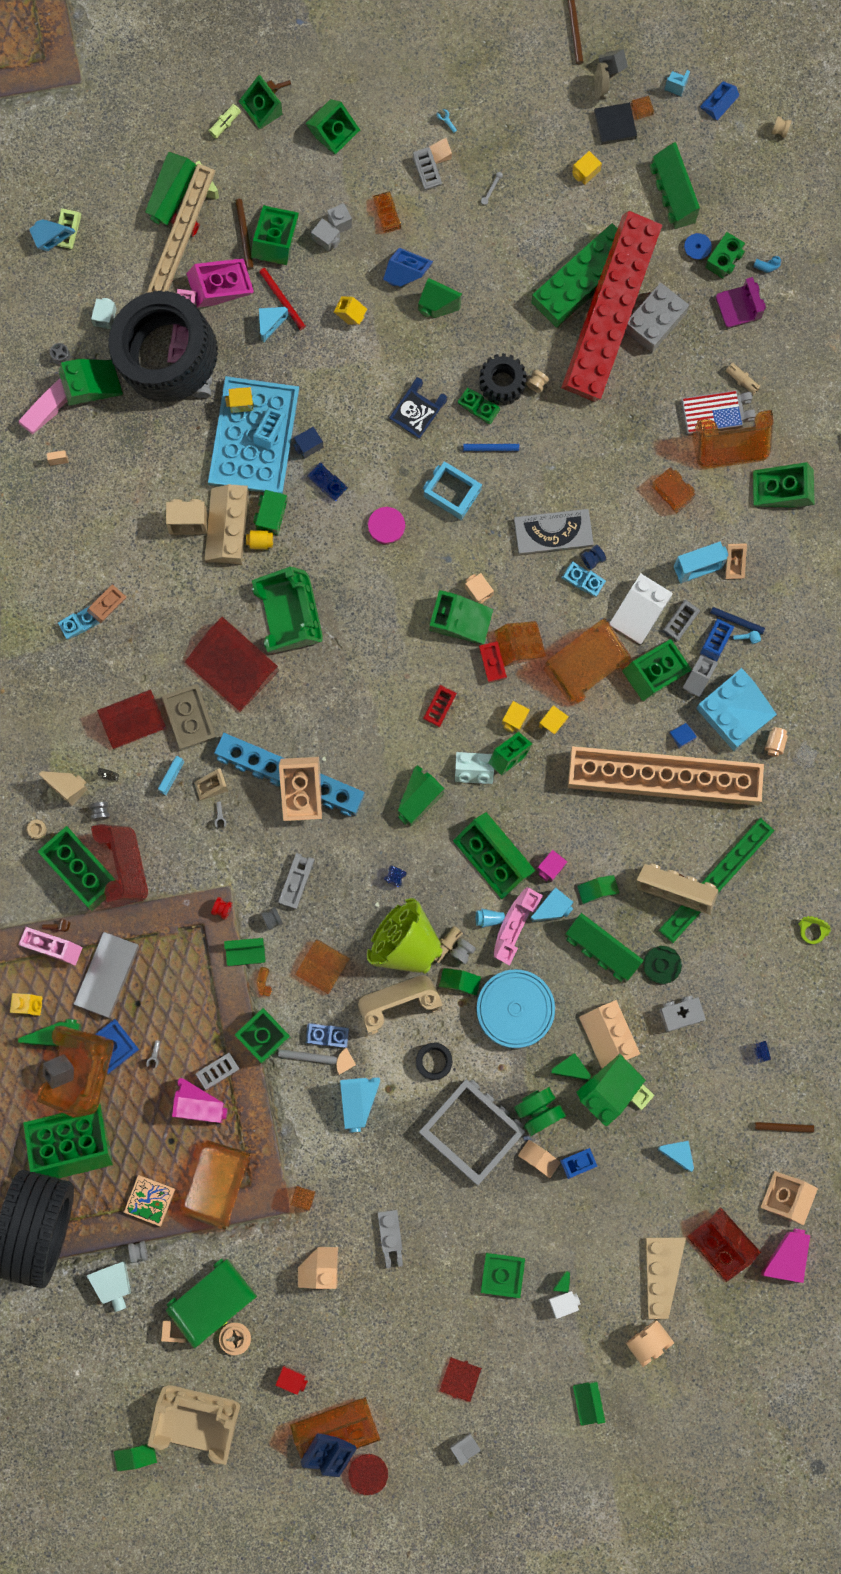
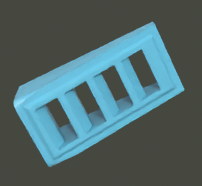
M268 407L253 435V443L270 450L286 414ZM270 416H271V417H274V418L278 419V421L273 420V419H271V418H269V417H270Z

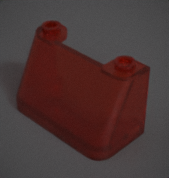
M107 824L91 826L94 840L97 843L106 844L109 850H112L118 880L109 882L105 887L107 903L112 908L145 900L148 896V887L135 831L128 826Z

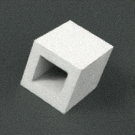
M571 1290L548 1299L556 1319L578 1311V1305H581L577 1293L573 1294Z

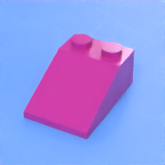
M244 259L194 264L186 273L191 290L196 291L195 303L197 308L214 306L254 293Z

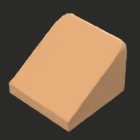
M447 138L430 146L435 164L452 159V152Z

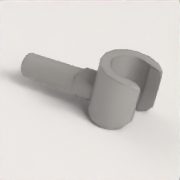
M216 802L217 819L215 820V826L218 828L217 822L222 819L224 827H226L227 822L223 818L221 802Z
M155 1040L152 1056L146 1062L147 1067H149L151 1059L156 1061L155 1068L159 1065L157 1053L160 1041Z

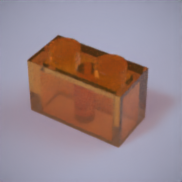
M671 467L654 480L652 488L676 514L687 506L696 495L694 488L690 484H686L682 480L681 474Z

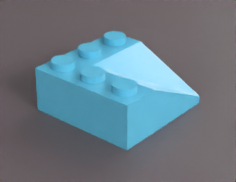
M742 668L705 698L696 708L733 751L777 715L758 686Z

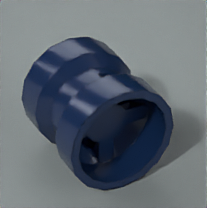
M597 544L589 552L585 551L581 554V559L589 570L594 569L596 564L607 560L603 550Z

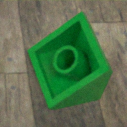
M258 75L241 97L239 103L257 127L262 129L283 114L280 100L261 75Z

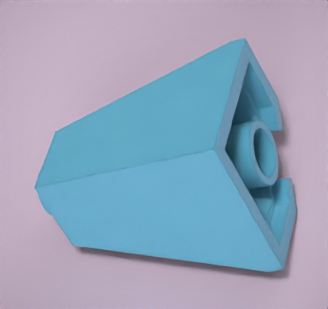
M380 1078L340 1080L345 1130L349 1129V1133L361 1132V1128H365L380 1085Z

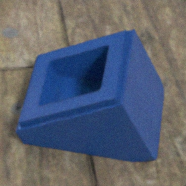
M687 723L670 732L679 749L697 738Z

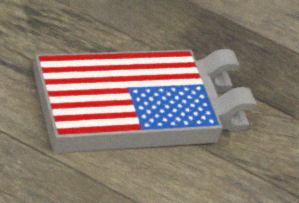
M737 390L682 398L681 403L687 436L742 428L743 422L754 421L756 417L755 411L748 410L744 412L742 404L751 403V392L738 395Z

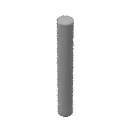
M279 1049L278 1057L334 1065L337 1063V1057L282 1049Z

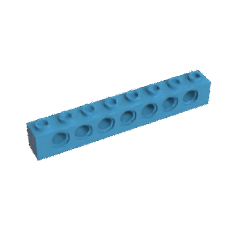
M223 733L214 753L217 761L226 765L228 762L234 764L236 769L242 772L246 770L253 772L252 775L259 779L267 778L271 784L280 787L279 763L280 759L285 758ZM234 750L242 752L238 758L232 757L231 753ZM252 757H257L259 762L257 765H250L249 760ZM273 764L277 769L275 772L269 773L266 771L267 766ZM320 773L321 787H327L330 790L327 795H321L322 805L329 809L338 808L341 810L340 813L351 817V814L356 816L364 799L365 792ZM340 794L347 796V800L343 803L336 800Z

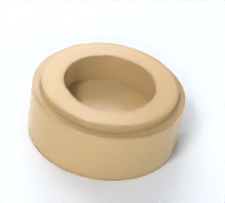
M32 820L27 825V833L32 839L39 840L46 835L47 827L41 820Z

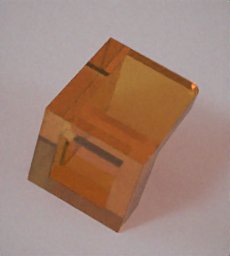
M296 1186L291 1206L310 1211L316 1191Z

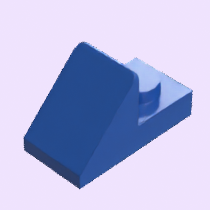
M590 1148L560 1160L568 1179L597 1167Z

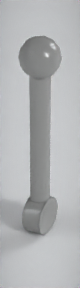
M502 172L496 173V179L487 195L481 199L482 205L486 206L488 204V198L499 179L503 177Z

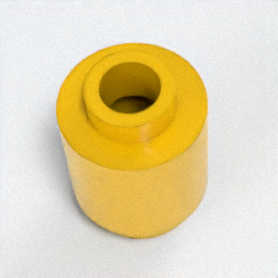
M250 530V534H246V545H250V549L258 550L273 548V533Z

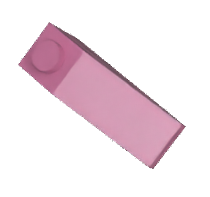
M28 927L25 928L19 943L22 947L75 966L83 948L70 941Z

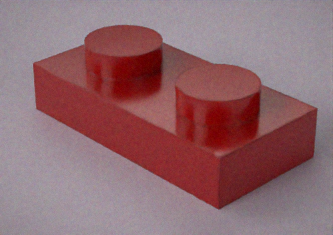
M498 641L480 645L479 650L488 683L507 679Z

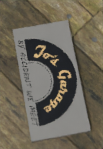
M589 509L514 517L519 555L593 547L594 545Z

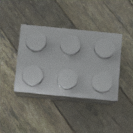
M660 283L630 317L625 332L653 353L687 314L689 304L664 284Z

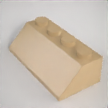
M228 484L211 489L205 562L242 565L249 497L248 486Z
M644 864L637 878V890L711 915L718 895V889H716L715 885L707 882L705 884L699 883L697 879L686 876V878L679 876V873L673 870L664 871L656 864Z

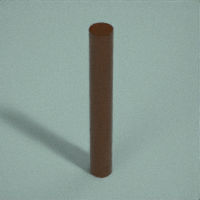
M755 1122L754 1125L755 1130L814 1133V1125Z

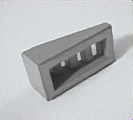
M430 147L413 152V161L424 190L442 185ZM430 163L428 166L421 167V165ZM431 170L433 171V172H431V173H428V174H425V175H424L425 172H428V171H431ZM432 177H435V178H436L435 180L426 182V179H429V178H432Z
M685 599L663 631L679 641L700 612V609ZM683 608H688L694 614L691 616L690 614L685 612ZM682 613L684 616L689 618L688 622H686L678 615ZM677 619L685 626L683 628L680 627L674 620ZM671 625L674 626L680 631V633L677 634L669 627Z
M230 1053L197 1072L196 1076L207 1091L238 1071L239 1067ZM226 1059H227V1061L229 1062L230 1066L232 1067V1069H231L230 1071L228 1070L227 1066H226L225 1063L223 1062V1061H225ZM219 1064L222 1066V1068H223L224 1071L226 1072V1073L223 1074V1075H222V1073L220 1072V1070H219L218 1067H217V1065H219ZM211 1069H214L219 1076L217 1079L211 1073ZM207 1073L212 1082L208 1083L203 1074Z

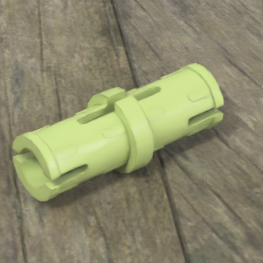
M232 104L223 115L218 117L219 120L208 130L209 133L217 139L226 128L231 126V122L241 113V110Z

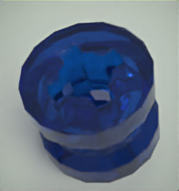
M390 865L388 868L389 873L384 877V880L394 886L401 887L402 879L406 877L407 872Z

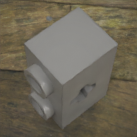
M693 995L682 998V1002L675 1004L674 1001L663 1004L664 1008L659 1010L666 1033L706 1020L699 997L693 999ZM680 1008L682 1011L686 1010L687 1014L684 1015V1018L682 1017V1015L678 1016L677 1012L680 1011Z

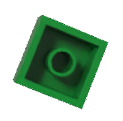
M264 1008L235 1034L262 1065L291 1038Z

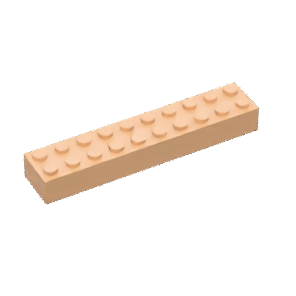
M572 746L570 751L568 788L758 806L762 802L764 764Z

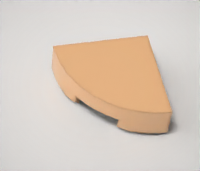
M347 1048L340 1053L337 1059L339 1075L356 1066Z

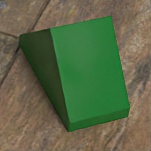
M614 875L598 877L577 886L582 904L620 894Z
M443 968L439 987L477 996L481 976L464 970Z
M575 1053L554 1067L550 1073L588 1081L591 1079L590 1073Z
M148 1443L114 1451L117 1472L138 1469L157 1463L155 1449L149 1447Z

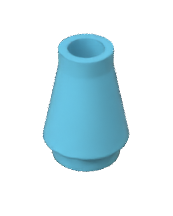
M487 909L477 910L475 917L476 925L483 928L502 924L505 914L504 912Z

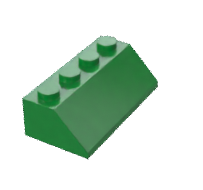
M674 142L653 156L650 170L652 175L655 174L656 187L662 193L663 206L668 209V220L670 224L673 223L674 229L696 223L700 206L677 143Z
M487 812L475 818L453 840L501 899L505 898L536 871Z
M583 913L577 917L564 935L567 937L566 941L574 947L576 945L583 949L581 952L586 957L596 959L599 967L605 971L609 969L614 973L612 976L621 983L622 981L627 982L644 961Z

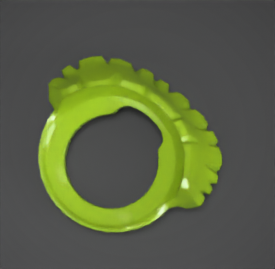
M803 917L798 923L801 928L800 935L808 944L820 943L831 932L830 925L817 917ZM812 923L818 924L821 931L820 937L814 941L807 939L805 936V930Z

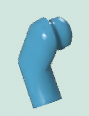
M773 256L767 262L756 259L753 267L770 273L781 266V258Z

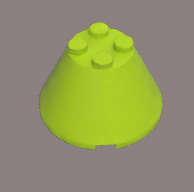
M409 898L405 900L407 903L400 906L398 904L378 926L371 939L373 942L372 949L367 951V960L371 965L426 974L431 968V963L442 954L443 949L440 947V941L420 903L414 898Z

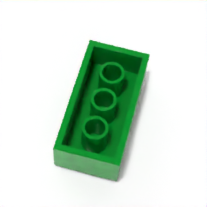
M65 826L37 851L91 911L96 909L121 886L68 826Z

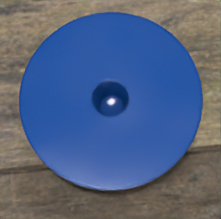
M695 233L686 239L684 248L687 255L691 258L704 259L710 254L712 244L706 235Z

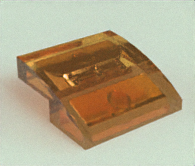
M316 939L295 975L329 994L350 958Z

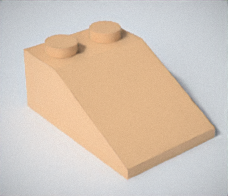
M319 757L280 759L279 773L283 821L322 819Z

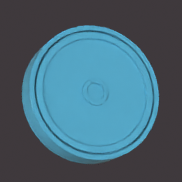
M507 970L493 976L482 988L477 1000V1019L484 1034L494 1043L510 1049L526 1048L540 1041L549 1031L555 1016V1002L549 987L540 977L524 970Z

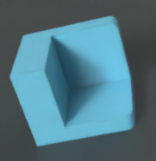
M687 70L684 76L672 71L667 78L664 90L682 96L690 71Z

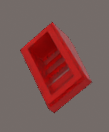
M440 684L423 719L440 727L457 692ZM443 692L451 697L447 699L441 696L440 693ZM437 699H440L446 702L447 705L444 706L436 701ZM434 705L443 709V713L433 709ZM430 712L440 716V719L437 720L429 716Z

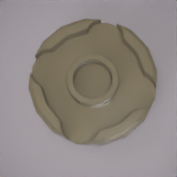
M598 63L595 72V95L599 101H604L607 98L604 94H607L609 91V73L605 69L608 68L606 63Z

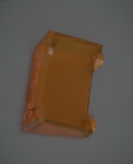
M772 410L759 412L754 419L755 427L723 432L718 431L717 424L711 419L698 420L692 434L696 461L700 468L712 469L766 460L771 453Z
M603 618L552 656L545 663L544 671L569 703L573 705L575 702L577 704L581 703L586 698L585 694L614 670L620 668L623 670L631 663L632 658L606 618Z
M55 1026L52 1039L53 1043L59 1046L57 1057L65 1055L74 1067V1079L54 1089L51 1088L48 1082H45L38 1089L37 1102L74 1118L93 1114L100 1103L114 1042L103 1036L65 1026Z
M206 1140L205 1143L202 1142L198 1154H201L187 1199L182 1201L179 1211L182 1212L183 1217L227 1231L231 1222L230 1215L233 1214L238 1193L247 1171L246 1167L248 1163L250 1164L252 1154Z

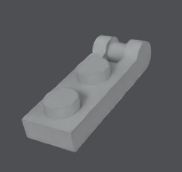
M296 853L281 893L279 904L297 910L315 861L314 858L302 857V854ZM302 864L306 867L304 870L298 869V865Z

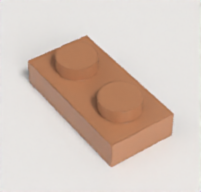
M112 584L88 608L87 612L99 623H102L126 599V596Z

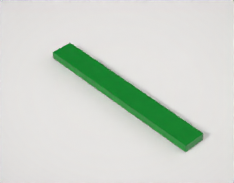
M760 818L705 878L702 884L707 882L715 885L719 893L775 830ZM681 905L658 931L673 944L701 912Z

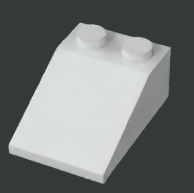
M640 574L609 626L641 645L668 604L673 593Z

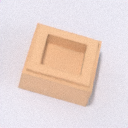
M64 450L47 454L50 466L69 463L68 456Z

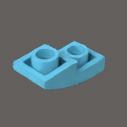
M575 562L570 563L562 576V579L594 597H597L606 580L594 572H588Z
M90 606L58 622L66 639L75 637L100 624L87 612Z

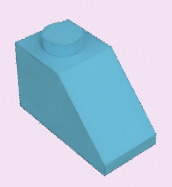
M555 887L531 916L530 920L536 922L558 920L563 915L567 917L573 910L571 907L573 901Z

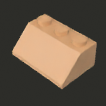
M617 1000L579 1017L601 1069L619 1053L626 1060L640 1055Z

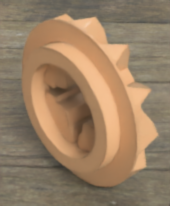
M233 1322L221 1330L219 1343L227 1354L240 1355L250 1346L251 1335L246 1326ZM233 1330H235L237 1336L244 1337L238 1341L237 1348L233 1341L226 1340L233 1336Z

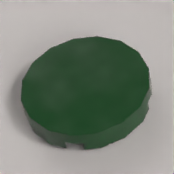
M657 946L646 954L643 961V969L649 980L656 984L665 985L678 978L682 970V961L676 950L669 946Z

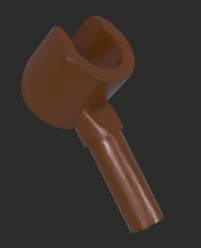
M270 80L267 82V85L275 94L278 89L291 85V81L288 80L275 85Z
M60 919L59 925L43 924L42 929H58L67 932L71 922Z

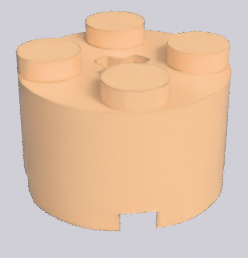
M655 1320L640 1333L633 1336L626 1344L641 1366L644 1367L652 1361L651 1357L655 1360L664 1353L663 1348L665 1350L674 1344V1341L663 1326Z

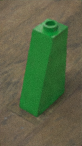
M168 152L145 211L146 214L151 216L150 220L157 225L160 223L168 225L187 192L197 167L187 157Z

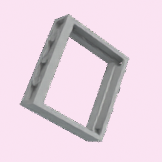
M466 1079L419 1133L478 1186L525 1131L523 1130L524 1125L517 1119L513 1121L508 1117L509 1112L503 1106L498 1108L493 1103L495 1101L493 1097L487 1092L485 1094L478 1090L480 1086L474 1080L468 1081ZM466 1088L516 1132L480 1175L473 1171L429 1131Z

